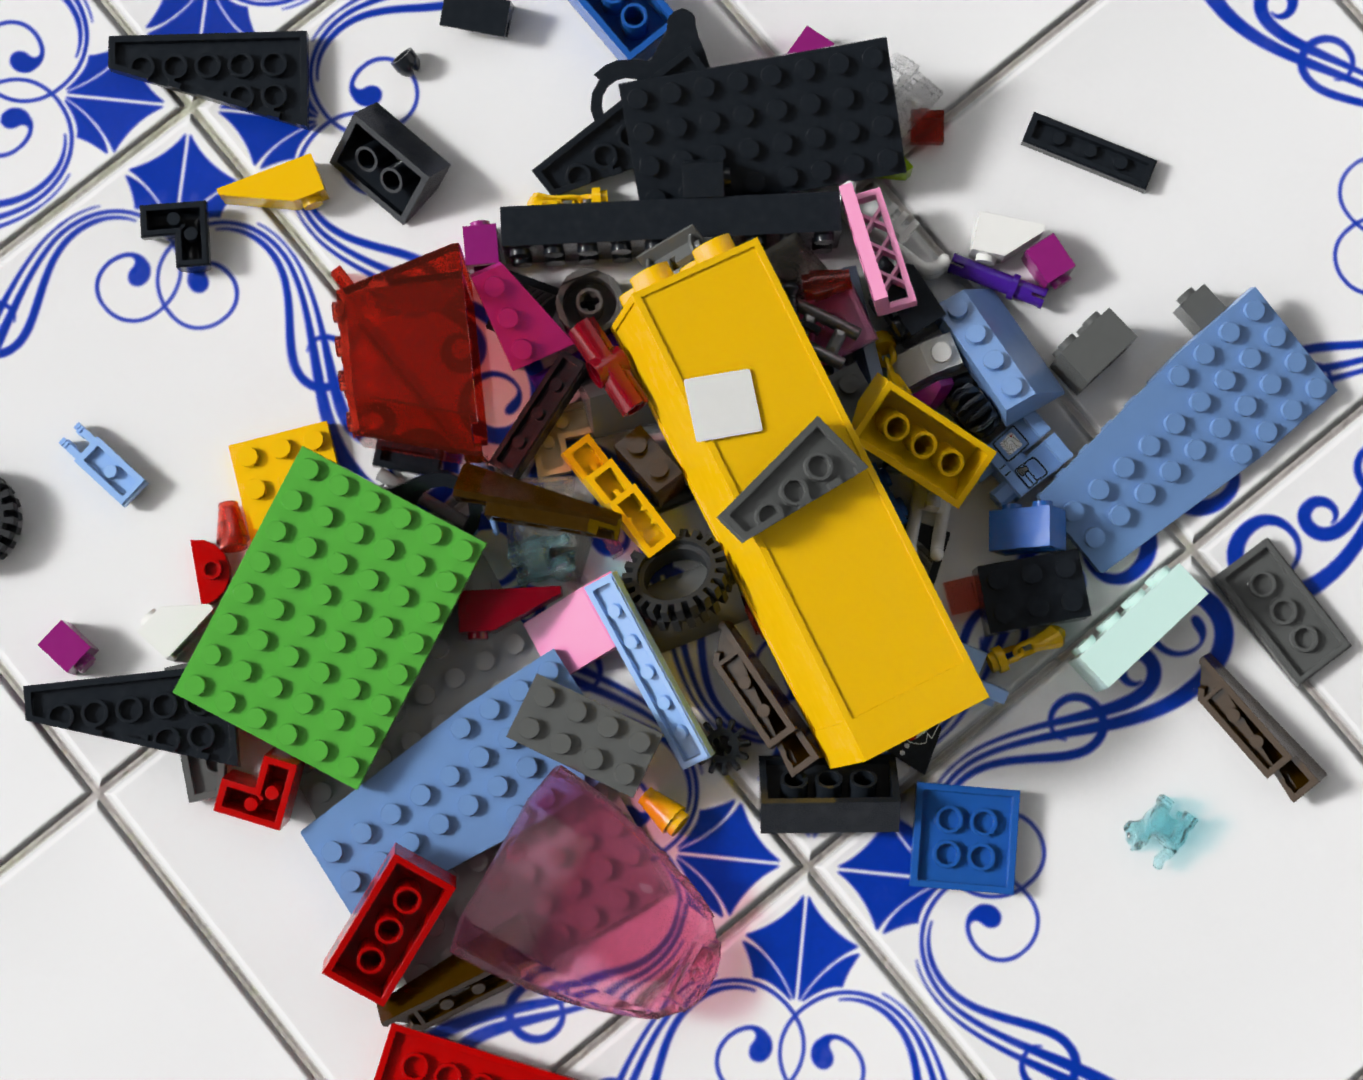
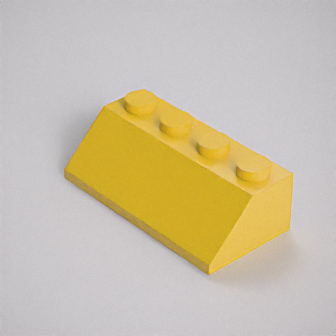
M878 372L858 400L852 426L863 447L957 509L960 508L997 453L987 444Z

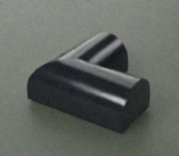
M206 200L140 205L141 238L143 240L175 238L176 268L179 271L200 273L211 270L209 213Z

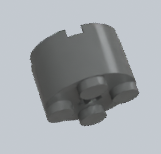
M592 268L580 269L569 274L562 282L555 300L559 322L564 331L568 334L569 330L581 320L587 317H594L606 336L612 333L610 328L623 309L619 300L622 291L617 281L610 275ZM591 301L595 305V310L589 311L585 307V303Z

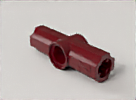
M587 317L581 320L569 330L568 335L585 359L586 368L592 381L598 388L605 389L623 418L634 415L648 404V397L631 373V365L627 356L619 346L612 345L594 317Z

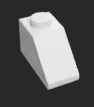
M979 211L975 220L968 258H973L976 262L986 266H994L995 263L1001 264L1038 241L1045 230V224Z
M948 332L922 342L898 355L893 369L911 390L958 371L963 361L951 333Z
M210 604L160 606L158 610L152 609L142 618L140 622L142 627L137 633L163 657L175 662L208 626L217 608Z

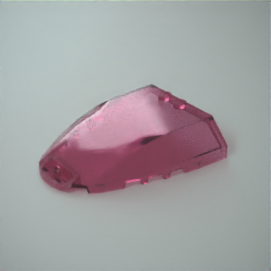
M559 765L553 768L526 801L459 918L450 953L507 982L555 1000L610 1014L641 1019H660L675 1013L685 1012L706 994L719 968L721 942L717 939L713 923L714 915L687 876L681 874L669 860V855L665 851L660 850L646 836L647 833L629 820L617 805L570 770Z

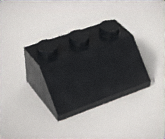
M377 102L353 114L329 162L402 225H405L439 188L451 166L450 163Z

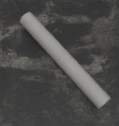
M381 468L376 476V480L388 487L406 482L384 468ZM426 492L419 498L418 504L461 529L468 522V516Z

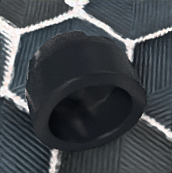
M410 47L400 53L392 61L391 65L402 76L411 77L414 75L413 69L415 71L420 69V59Z

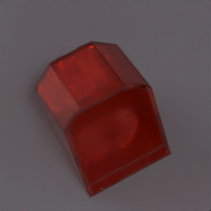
M452 243L336 290L337 302H332L331 306L333 321L338 323L340 336H335V349L337 357H341L344 369L338 370L340 391H344L348 402L349 411L346 412L348 431L352 432L353 437L357 438L363 447L458 464L470 463L484 468L489 467L488 456L485 455L482 446L488 445V433L473 286L470 278L471 274L459 243Z

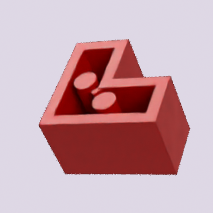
M273 747L263 757L259 776L232 769L222 777L213 811L280 831L290 821L305 762Z

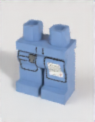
M1036 411L1011 424L988 444L997 453L977 483L980 484L990 475L997 480L999 485L988 495L998 508H1001L1003 504L1010 503L1012 500L1016 503L1074 456L1055 433L1051 434L1027 456L1024 454L1051 430Z

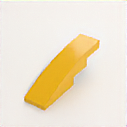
M589 433L561 454V457L599 504L605 509L622 515L621 529L648 558H651L676 538L675 534L635 483L631 484L612 458L608 459Z

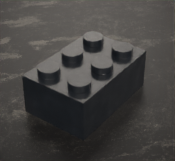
M1078 549L981 565L972 571L985 637L1046 627L1051 624L1057 625L1080 621L1092 616Z

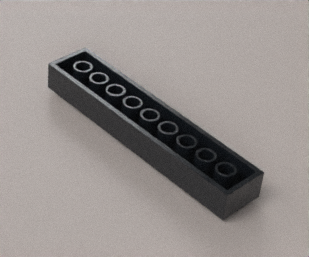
M840 191L500 207L501 247L506 264L512 263V266L517 268L530 267L532 262H546L548 266H561L566 264V261L579 260L580 264L585 265L596 264L599 262V259H612L615 263L631 262L632 258H636V256L691 224L697 228L706 241L729 233L735 246H739L758 237L765 253L766 251H779L780 255H794L799 253V250L812 249V252L816 254L832 252V248H838L842 233Z

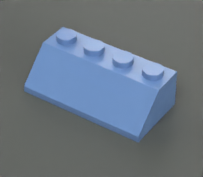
M964 289L939 303L946 313L939 327L942 334L951 333L964 366L985 397L996 409L997 414L1006 427L1065 394L1064 389L994 290Z

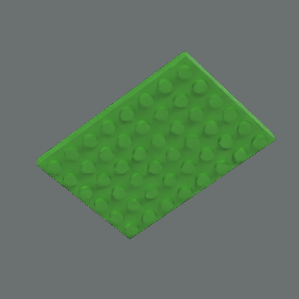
M302 446L173 693L358 790L488 543Z

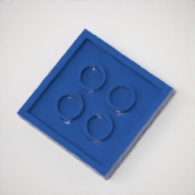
M916 782L909 886L1014 895L1020 790Z

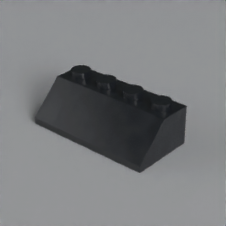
M879 754L865 762L830 769L826 760L795 777H791L781 755L759 756L761 834L899 832L901 798L895 754Z

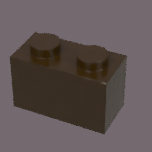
M641 425L614 444L618 462L660 508L686 488L682 470Z

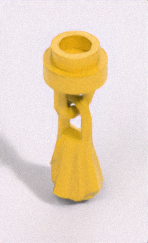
M594 187L591 194L547 195L537 192L530 197L527 206L564 204V200H572V203H583L585 199H591V203L608 202L607 190H601L600 187Z
M885 330L877 331L878 340L875 341L881 368L887 369V379L912 395L911 390L903 379L893 369V365L897 361L896 343L893 336Z
M1051 624L1037 635L1017 645L1004 649L997 645L990 648V652L987 653V664L992 673L997 671L1000 674L1010 670V664L1042 650L1063 647L1066 632L1060 626ZM1031 644L1032 649L1027 651L1023 649L1024 646ZM1012 651L1014 657L1007 659L1005 654Z

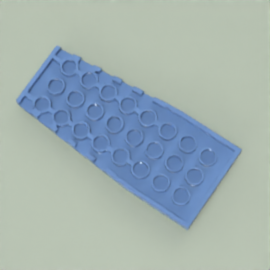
M1256 287L1249 288L1209 325L1175 352L1146 382L1147 385L1126 402L1124 408L1115 418L1109 420L1101 428L1102 431L1089 444H1085L1071 463L1066 468H1062L1054 476L1055 479L1042 492H1038L1036 495L1037 500L1052 501L1053 506L1066 510V535L1096 572H1106L1250 466L1338 391Z
M554 648L466 704L364 782L358 790L351 792L301 831V835L351 915L395 842L448 871L542 821L600 783L506 737L536 674L542 675L583 695Z

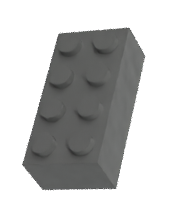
M536 674L506 737L634 798L664 735L542 675Z

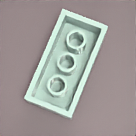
M1180 563L1172 568L1165 565L1154 572L1144 582L1148 586L1146 590L1141 588L1137 592H1133L1120 604L1123 608L1120 614L1116 611L1095 628L1099 632L1096 637L1090 635L1071 651L1074 657L1068 663L1095 692L1109 688L1209 594Z

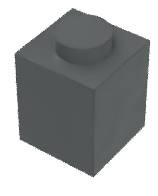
M1203 284L1197 291L1192 287L1185 291L1176 300L1180 305L1173 314L1195 336L1227 308Z

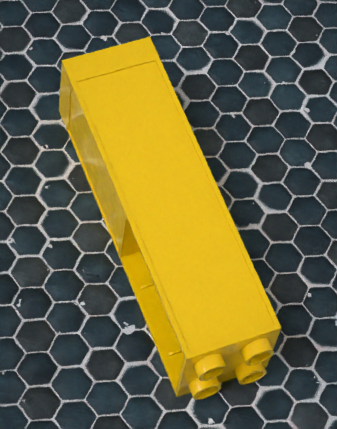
M726 233L694 249L692 254L695 260L681 268L677 274H674L669 263L664 261L648 267L630 279L633 288L619 297L623 309L610 329L619 347L627 356L636 381L649 399L648 406L679 468L682 470L684 478L715 540L718 541L722 550H724L730 570L829 768L834 769L865 762L989 698V695L758 237L735 246L730 234ZM750 369L763 430L755 433L697 442L684 380ZM819 416L868 468L744 543H741L716 517Z

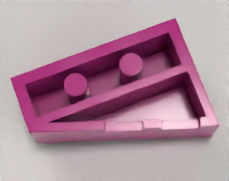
M501 262L470 275L513 371L574 344L568 335Z

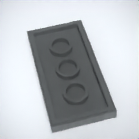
M1268 537L1212 578L1295 687L1300 686L1352 646Z

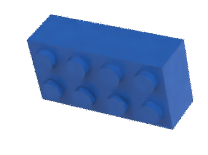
M568 0L618 60H649L665 36L667 20L674 12L664 0Z

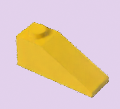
M311 153L217 188V192L223 202L230 205L288 210H313L320 207L323 201L330 199Z

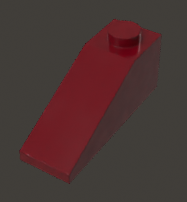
M561 586L464 590L458 600L459 632L462 635H468V640L470 641L488 640V634H496L563 597V589Z

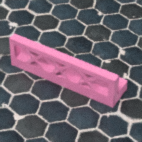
M852 182L839 186L844 212L877 317L917 306L915 293L881 188L878 187L855 194ZM873 200L877 201L878 209L873 217L861 213L860 204ZM874 227L887 232V237L881 246L870 241L869 234ZM890 244H891L892 250L887 249ZM883 255L895 260L897 263L891 274L879 270L878 263ZM899 272H900V275H901V278H902V279L897 278V275L899 274ZM894 284L905 289L907 297L889 302L887 291Z

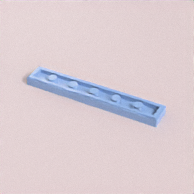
M617 571L584 587L682 770L712 757L715 752Z

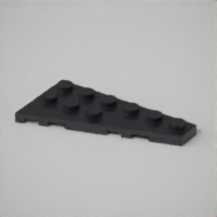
M307 31L109 36L108 68L113 73L309 130V35Z
M689 46L649 78L707 67L692 47ZM621 100L532 169V172L550 195H560L633 168Z
M185 668L23 686L26 721L241 767L238 727L173 693Z

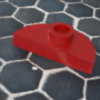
M190 540L201 604L211 605L219 600L230 584L232 567L227 555L218 546L205 540Z

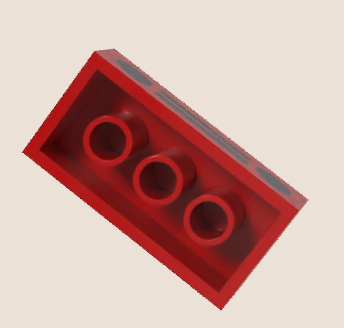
M395 842L325 957L322 974L384 1007L455 891L456 876Z

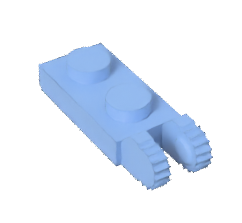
M78 422L73 428L90 445L81 453L77 446L65 437L62 438L59 444L75 458L74 461L126 508L149 483L101 438L95 437Z

